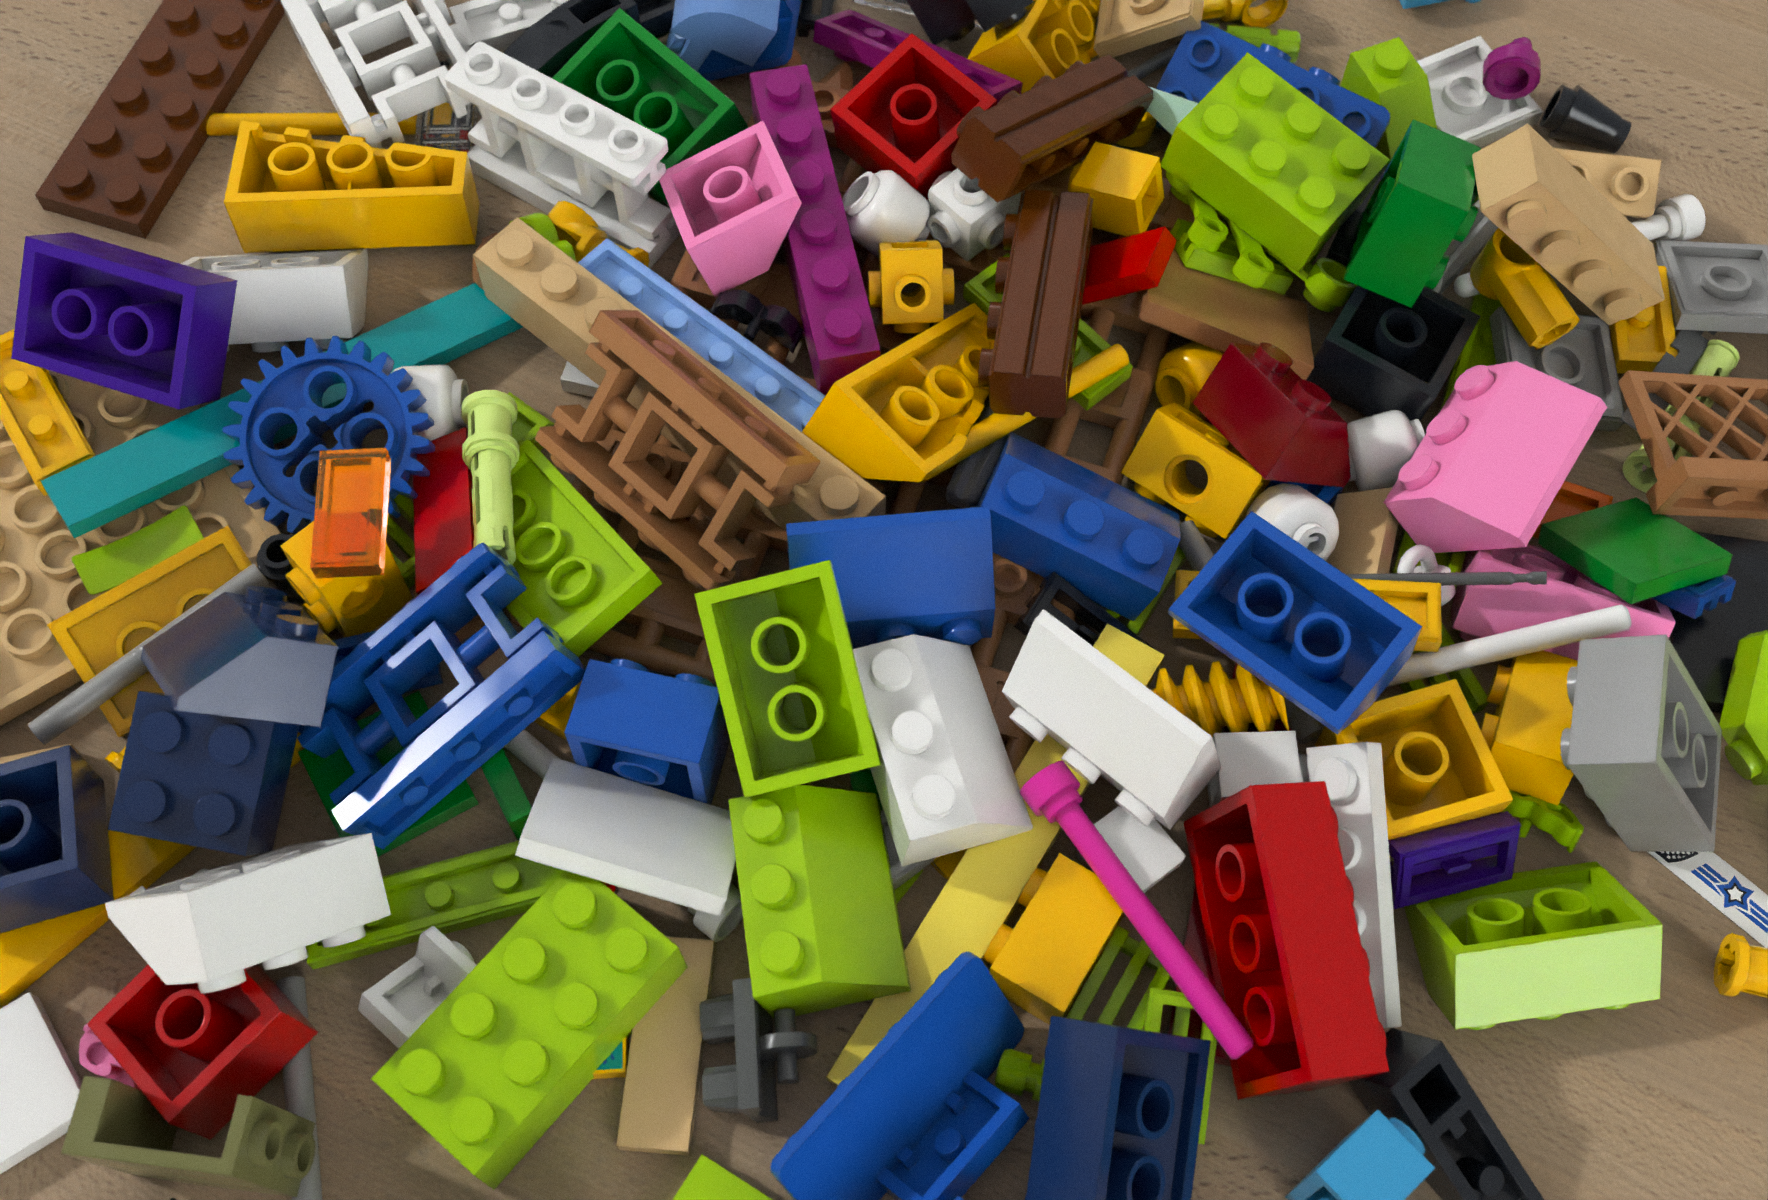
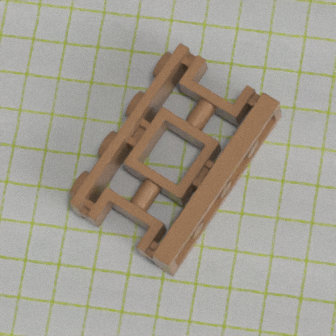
M600 310L589 330V333L598 339L599 342H590L585 354L607 373L587 409L583 408L580 404L556 406L551 415L556 420L554 426L540 427L535 440L551 453V461L558 468L569 474L576 475L594 491L595 500L600 505L612 512L619 513L638 530L639 538L647 546L664 552L683 569V576L693 586L707 591L747 581L750 575L744 568L751 567L757 556L738 541L735 535L754 503L758 499L767 508L789 505L795 496L791 491L793 487L797 484L808 483L821 461L638 310ZM641 375L658 391H649L638 410L627 401V398ZM666 422L698 448L676 487L645 461ZM613 423H615L625 432V435L614 455H611L596 441L605 440ZM730 451L750 467L740 471L731 488L716 476ZM702 499L717 511L704 534L684 518L694 514Z

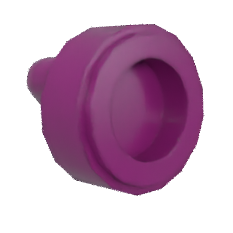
M1520 37L1510 44L1497 47L1488 54L1483 62V85L1485 90L1493 97L1502 100H1515L1527 96L1540 83L1541 60L1538 53L1532 49L1531 40L1527 37Z

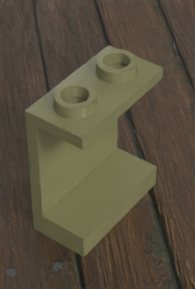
M84 1076L61 1154L140 1177L297 1197L301 1179L310 1171L315 1156V1139L313 1137L315 1122L253 1096L238 1095L221 1158L171 1152L177 1127L169 1124L141 1090L113 1079Z

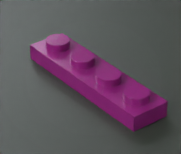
M848 9L815 20L813 42L834 50V55L839 59L859 61L875 68L910 34ZM922 40L997 99V104L1010 91L1014 90L1021 94L1023 82Z

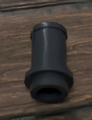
M273 535L263 542L258 551L256 560L258 569L266 579L275 582L278 590L288 594L287 601L293 604L305 603L285 577L293 567L280 545L293 537V535Z

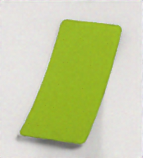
M183 505L156 522L126 537L73 556L72 562L87 592L90 595H95L113 589L204 539L188 507Z

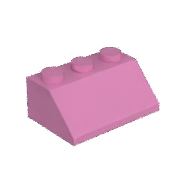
M1518 361L1489 366L1477 365L1466 369L1456 380L1454 390L1439 414L1429 423L1426 430L1427 433L1411 459L1400 469L1398 479L1383 503L1416 545L1428 546L1434 553L1526 547L1607 406L1600 397Z
M1531 544L1522 548L1467 551L1462 572H1512L1514 574H1528L1533 571H1547V584L1533 585L1528 582L1511 585H1458L1451 607L1452 628L1459 630L1460 637L1465 641L1620 604L1627 607L1631 617V627L1629 630L1593 639L1665 634L1669 638L1676 624L1668 606L1652 598L1629 604L1546 549ZM1580 642L1544 651L1578 661Z

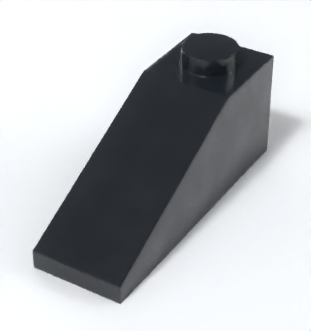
M1391 1028L1386 1032L1385 1053L1390 1072L1349 1081V1084L1370 1115L1379 1110L1388 1120L1390 1118L1400 1120L1418 1136L1425 1148V1152L1422 1155L1435 1167L1424 1180L1442 1200H1544L1443 1042Z

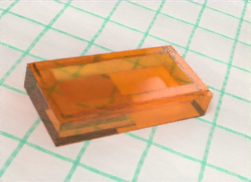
M387 448L320 451L310 568L316 579L384 575L391 457Z

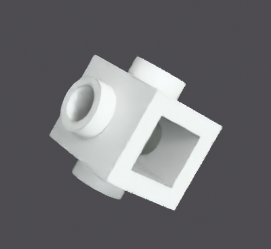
M958 168L953 172L946 171L933 182L928 192L930 207L927 220L928 229L935 240H939L941 246L953 249L968 262L983 249H992L1003 241L1006 214L1018 213L1021 192L997 203L978 186L977 178L970 180Z

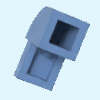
M675 0L672 26L666 46L695 71L699 70L711 50L753 67L777 33L780 0Z

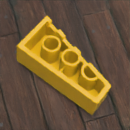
M241 120L224 198L225 207L244 253L476 244L480 202L468 154L462 151L394 142L388 149L371 147L363 137L343 135L340 142L312 139L310 130L287 127L284 135L263 132L261 123Z

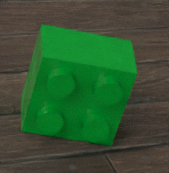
M1413 119L1360 216L1344 280L1410 308L1413 307L1424 287L1433 290L1439 283L1448 264L1449 255L1444 253L1452 240L1462 243L1476 219L1478 207L1472 204L1478 195L1472 154L1481 150V147Z

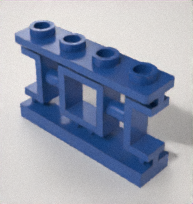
M485 543L478 544L466 555L460 557L449 570L416 598L407 602L401 611L367 640L358 644L347 657L333 668L321 727L299 725L298 732L301 735L297 738L303 748L322 758L330 756L339 748L342 749L355 773L329 794L334 805H336L332 812L343 831L352 835L372 833L374 846L381 849L387 847L583 679L586 668L577 655L563 646L562 643L564 641L558 632L538 617L521 632L517 633L502 609L524 592L527 587L519 578L520 575L514 566ZM478 614L485 625L466 642L461 644L455 633ZM501 648L509 660L487 679H484L477 667ZM444 660L459 684L416 720L402 695ZM376 702L382 713L361 730L354 719ZM397 737L404 749L386 765L382 766L376 753Z

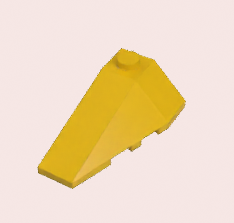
M1033 0V3L1025 7L1027 13L1013 25L1004 29H998L997 26H994L988 31L983 32L967 59L1023 82L1021 94L1029 91L1043 76L1049 75L1052 79L1063 75L1074 62L1080 60L1087 64L1091 62L1093 57L1098 55L1094 50L1101 0Z
M972 303L834 382L802 433L863 479L922 482L956 459L968 439L967 435L985 406L984 402L989 395V387L979 386L978 371L982 348L993 349L995 340L987 339L988 316L975 303Z

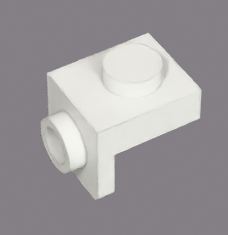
M431 926L420 934L414 957L361 994L358 1011L399 1049L476 967L474 959L462 944L450 941L436 927Z

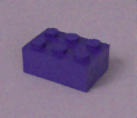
M73 232L25 236L11 359L176 409L219 400L237 280Z

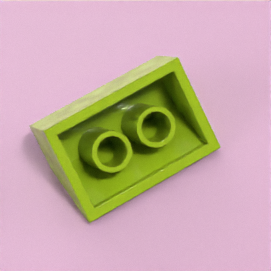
M831 560L694 594L744 798L881 765Z
M796 785L747 798L741 796L728 799L753 998L774 1018V1011L778 1009H794L795 1016L911 991L885 831L881 820L880 801L877 794Z
M1597 861L1513 873L1512 879L1404 907L1428 994L1455 1030L1465 1028L1485 1030L1498 1023L1532 1018L1551 1020L1559 1018L1565 1013L1598 1008L1618 1010L1626 1008L1632 1003L1660 999L1663 924Z

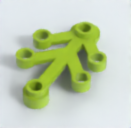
M1166 172V178L1172 185L1170 187L1172 194L1183 203L1190 205L1195 217L1193 224L1187 232V236L1192 243L1210 252L1218 251L1229 230L1218 219L1217 213L1227 220L1240 253V257L1234 264L1232 271L1244 284L1253 288H1262L1274 271V265L1265 256L1264 249L1305 282L1306 288L1303 291L1305 299L1322 311L1332 312L1336 306L1345 305L1357 285L1344 280L1347 267L1328 258H1319L1314 266L1312 265L1322 248L1298 273L1170 173Z

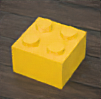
M1456 679L1375 701L1370 708L1338 735L1325 726L1315 743L1316 747L1358 742L1381 743L1388 840L1500 813L1513 801L1510 791Z

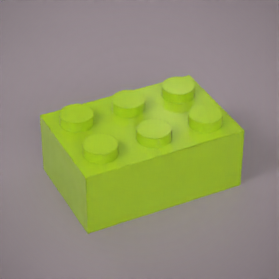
M1247 52L1176 126L1162 159L1161 167L1299 273L1367 198L1390 159Z

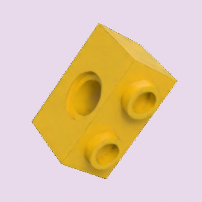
M1176 402L1156 409L1121 471L1123 475L1136 482L1134 489L1141 496L1161 505L1168 502L1187 514L1185 521L1192 520L1200 533L1213 538L1220 535L1224 539L1228 538L1241 524L1254 499L1266 489L1270 480H1265L1215 426ZM1189 460L1197 461L1205 468L1208 475V483L1205 489L1197 488L1189 482L1186 476V465Z
M323 513L280 545L293 567L285 577L305 601L302 605L314 621L319 623V627L326 634H329L335 628L345 638L371 632L413 599L386 540L362 515L325 516V513Z

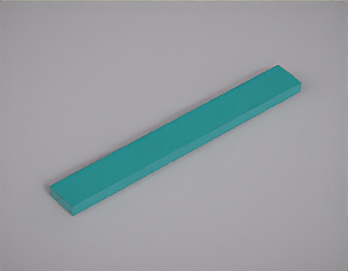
M473 283L344 343L349 355L359 340L365 342L371 349V361L383 351L386 352L394 360L393 371L402 366L444 365L519 330L523 326L488 300L484 289ZM339 383L328 387L322 397V407L333 408L339 405L345 398L347 392L346 384ZM243 388L41 480L47 495L73 538L75 539L232 465V463L224 459L223 453L240 446V443L222 431L225 426L241 424L242 417L228 407L230 401L248 403L252 395ZM291 423L280 427L275 433L273 443L276 444L297 434V425Z

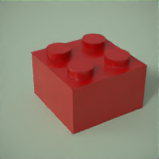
M911 33L830 110L836 143L839 149L867 172L874 174L883 170L896 172L928 201V192L933 182L946 171L953 172L957 169L952 164L951 154L959 140L956 131L962 119L977 106L984 110L996 106L997 99Z
M148 964L87 1023V1026L169 1124L211 1140L232 1119L238 1095L254 1097L318 1031L258 964L244 969L247 979L245 982L210 993H200L198 983L166 985Z

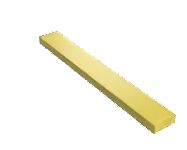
M1108 623L1093 646L1143 685L1146 684L1147 687L1161 667L1165 656ZM1048 734L1041 743L1035 740L1014 773L1019 789L1021 790L1030 778L1045 767L1057 761H1063L1061 757L1067 749ZM1068 766L1080 782V787L1077 791L1082 797L1090 783ZM1024 800L1033 826L1032 830L967 849L905 949L911 991L874 999L826 1078L830 1083L837 1087L842 1080L848 1077L885 1037L889 1029L900 1021L933 985L937 977L960 954L971 952L983 960L984 954L996 932L1003 923L1007 922L1018 904L1019 896L1030 876L1037 867H1040L1062 831L1057 821L1049 823L1044 815L1036 816Z

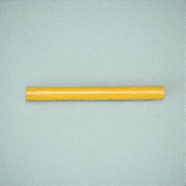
M368 112V114L372 117L378 114V112ZM213 113L209 117L206 126L209 136H238L241 120L261 123L263 132L284 135L287 127L310 130L311 135H349L338 113ZM419 114L398 123L403 135H419Z
M1116 343L1072 369L1068 399L1129 364V357L1125 349ZM1025 412L1023 416L997 413L988 416L972 426L967 435L968 439L956 459L922 482L928 481L1037 417L1032 416L1030 412Z

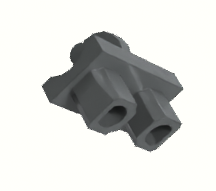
M751 978L732 980L733 994H725L699 1004L700 1029L703 1040L710 1045L735 1042L736 1064L704 1068L702 1075L703 1103L715 1112L743 1113L757 1123L778 1121L775 1061L777 1063L778 1084L798 1083V1059L807 1058L818 1053L817 1037L812 1033L796 1032L794 1009H778L774 1011V1033L773 1017L753 998Z

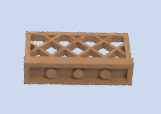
M1628 370L1618 383L1657 478V482L1645 493L1653 514L1768 519V415L1748 402L1749 400H1760L1768 406V380ZM1648 393L1658 395L1675 407L1676 411L1671 416L1651 402ZM1696 396L1710 398L1729 412L1724 419L1697 400ZM1683 414L1713 434L1709 442L1679 421ZM1735 419H1740L1763 435L1766 439L1762 445L1734 426L1733 422ZM1666 438H1670L1695 457L1680 456L1675 460ZM1720 441H1723L1748 460L1732 459L1716 447Z

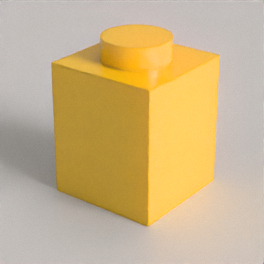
M1095 141L1083 163H1077L1074 166L1068 182V192L1089 193L1091 198H1093V228L1123 236L1145 232L1164 199L1160 157Z

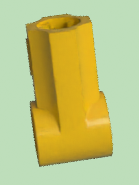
M1497 228L1470 268L1472 284L1480 294L1489 299L1500 301L1529 347H1534L1537 350L1553 344L1561 336L1572 331L1580 319L1548 271L1501 229Z

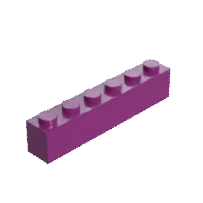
M807 64L752 72L750 73L754 125L764 121L802 202L782 243L817 390L826 396L834 382L880 357L881 349Z

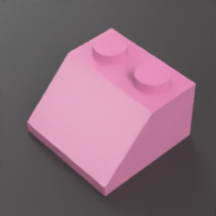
M764 121L666 169V173L659 180L685 247L714 297L718 296L720 292L724 293L769 271L802 204Z

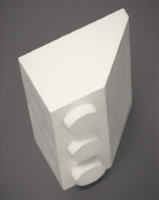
M367 248L192 257L181 263L237 280L227 352L229 351V344L251 343L253 352L280 351L284 345L289 348L288 341H302L310 337L320 345L321 349H328L333 336H339L343 342H346L348 338H353L365 327L368 275Z
M1043 609L1029 630L1002 689L1003 694L1015 708L1009 718L1039 743L1048 734L1066 748L1067 751L1061 759L1089 783L1094 784L1099 776H1101L1121 791L1114 801L1138 822L1147 827L1155 818L1170 830L1221 768L1212 736Z
M912 634L853 649L881 760V765L871 767L870 769L901 866L987 844L1032 830L1033 826L1028 811L1020 795L1016 777L969 645Z
M372 833L288 845L105 903L109 919L166 985L198 983L200 993L215 992L245 982L247 979L244 969L261 962L264 970L280 968L300 962L308 958L306 946L321 940L323 947H334L361 939L366 936L365 924L391 915Z

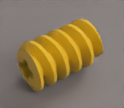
M1219 661L1212 662L1208 682L1201 681L1193 665H1186L1182 684L1175 686L1166 668L1159 669L1155 689H1150L1212 737L1214 733H1221L1223 726H1227L1230 733L1247 732L1249 723H1254L1258 732L1274 731L1275 723L1278 719H1281L1286 730L1289 731L1285 697L1239 664H1237L1235 677L1229 679Z

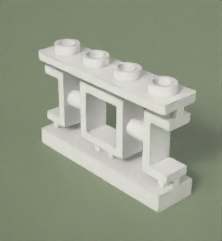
M280 0L302 48L350 136L363 137L371 147L384 149L381 141L391 138L393 143L405 141L398 124L399 122L448 102L457 118L468 114L465 105L471 102L456 95V92L447 88L444 75L448 70L445 65L440 66L436 53L442 51L452 68L470 49L458 23L448 25L452 23V19L444 0H411L419 13L416 16L406 0L403 2L402 0ZM327 22L333 35L337 36L341 47L332 49L319 25L320 23ZM407 37H410L414 43L410 47L367 65L362 58L366 54ZM362 85L369 100H373L378 114L372 117L369 116L354 89L355 87ZM474 105L479 115L481 116L480 108Z
M483 42L475 43L444 75L448 89L456 92V95L480 108L482 119L468 132L469 141L476 144L467 153L472 173L549 214L558 201H567L575 204L594 219L599 229L606 232L609 240L627 249L639 247L647 251L649 254L648 268L650 269L680 235L671 209L648 197V192L666 173L665 164L660 162L668 152L666 138Z

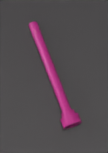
M1057 761L1036 773L1020 790V795L1036 816L1044 815L1049 823L1058 822L1231 1059L1237 1060L1254 1047V1040L1079 806L1083 800L1077 791L1080 787V782L1065 762Z

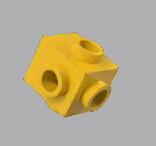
M939 240L878 242L879 271H868V299L870 308L880 307L882 323L894 324L895 332L921 333L930 328V323L943 321V305H954L955 288L953 268H943V249ZM909 283L920 284L918 289L912 293L902 291L904 286Z

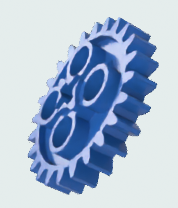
M339 336L332 337L327 352H323L320 345L312 337L306 338L305 356L298 357L286 345L282 346L281 356L283 365L278 368L261 359L258 363L265 379L260 384L245 378L240 382L245 390L252 395L248 403L230 401L228 407L242 417L241 424L225 426L222 431L240 443V446L223 453L224 459L230 463L244 466V468L230 478L232 483L241 489L254 487L248 493L244 502L255 510L268 505L264 520L277 527L288 518L287 532L295 535L325 513L326 496L316 497L313 485L318 475L328 470L329 465L388 462L385 512L395 518H399L401 514L394 502L398 494L411 499H416L418 496L414 488L407 483L410 476L424 477L430 474V471L416 460L417 454L435 451V445L430 440L418 435L419 432L434 426V420L426 413H414L427 399L419 389L405 391L413 380L412 376L404 368L391 373L394 360L384 351L371 361V349L365 342L360 340L348 355L346 344ZM339 383L346 384L347 392L344 400L333 408H323L322 397L328 387ZM367 402L374 403V407L370 412L362 413ZM295 423L297 425V435L293 443L284 449L275 450L273 443L275 433L280 427ZM331 429L334 431L333 434L338 443L335 447L328 449L325 447L327 444L322 435ZM376 429L387 430L388 439L385 447L374 455H363L362 443L366 435ZM292 465H298L294 475L287 477L286 470ZM376 514L362 515L376 531H379Z

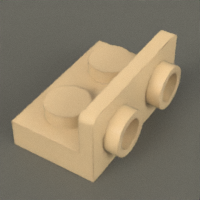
M1554 148L1625 217L1646 219L1654 214L1662 160Z

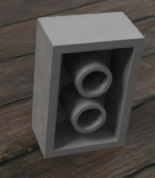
M1665 634L1580 640L1577 666L1570 667L1567 675V692L1569 701L1573 706L1571 728H1565L1561 735L1560 749L1565 768L1574 773L1582 784L1587 798L1595 802L1603 813L1607 825L1614 828L1630 851L1714 852L1722 728L1669 638Z

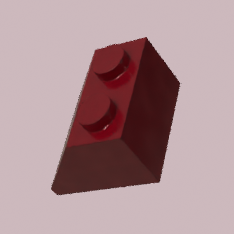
M1231 342L1192 403L1265 480L1345 487L1351 478L1347 423L1329 406L1331 397L1316 384L1304 380L1290 368L1293 360L1280 348L1266 342L1260 343L1259 346Z

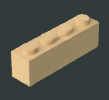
M1529 124L1472 154L1481 213L1607 325L1610 326L1620 320L1634 317L1640 311L1665 300L1653 243Z

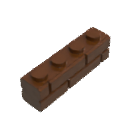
M1109 54L1087 64L1080 60L1076 61L1063 75L1055 79L1045 75L1029 91L1018 94L1013 90L1008 92L992 108L984 110L977 106L969 111L960 122L956 131L959 140L951 154L952 164L970 180L977 178L978 186L997 203L1004 201L1084 160L1095 141L1113 145L1134 134L1153 100V90L1135 75L1128 77V70Z
M1025 189L1020 197L1018 213L1006 214L1003 247L1004 250H1011L1010 257L998 258L995 278L996 294H1003L1002 302H990L987 319V339L995 340L993 349L982 348L978 371V384L982 387H989L990 409L994 413L1023 416L1025 412H1030L1034 417L1059 419L1066 415L1093 233V198H1091L1089 193L1061 192L1059 196H1055L1053 191Z

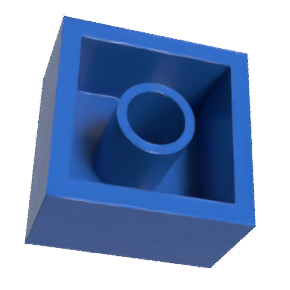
M589 659L564 732L575 764L710 805L713 801L730 743L718 688L714 687L710 681L688 673L678 674L675 678L651 673L643 665L627 659H613L610 663Z

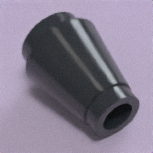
M1561 85L1550 99L1540 121L1541 127L1550 130L1549 136L1551 138L1607 150L1612 153H1616L1620 149L1632 125L1631 122L1623 119L1622 116L1579 85L1573 89Z

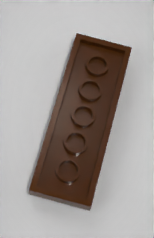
M163 0L35 194L42 208L50 212L146 239L208 139L209 135L207 134L206 126L209 117L213 113H224L284 16L285 10L281 1Z

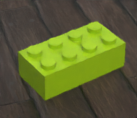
M564 871L371 1079L467 1170L495 1190L594 1078L593 1073L625 1037L628 1040L632 1035V1029L688 966L678 946L601 881Z

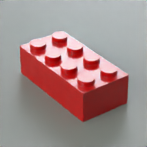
M1326 782L1250 785L1184 821L1216 991L1254 1040V1047L1237 1060L1229 1057L1237 1100L1313 1091L1390 1072L1385 1053L1386 1035L1377 1017L1369 981L1370 963L1367 953L1361 945L1353 908L1354 891L1351 881L1345 872L1337 836L1338 819L1335 810L1330 805Z

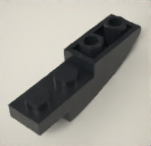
M568 0L533 24L503 53L553 78L619 8L654 37L665 36L670 32L675 0Z

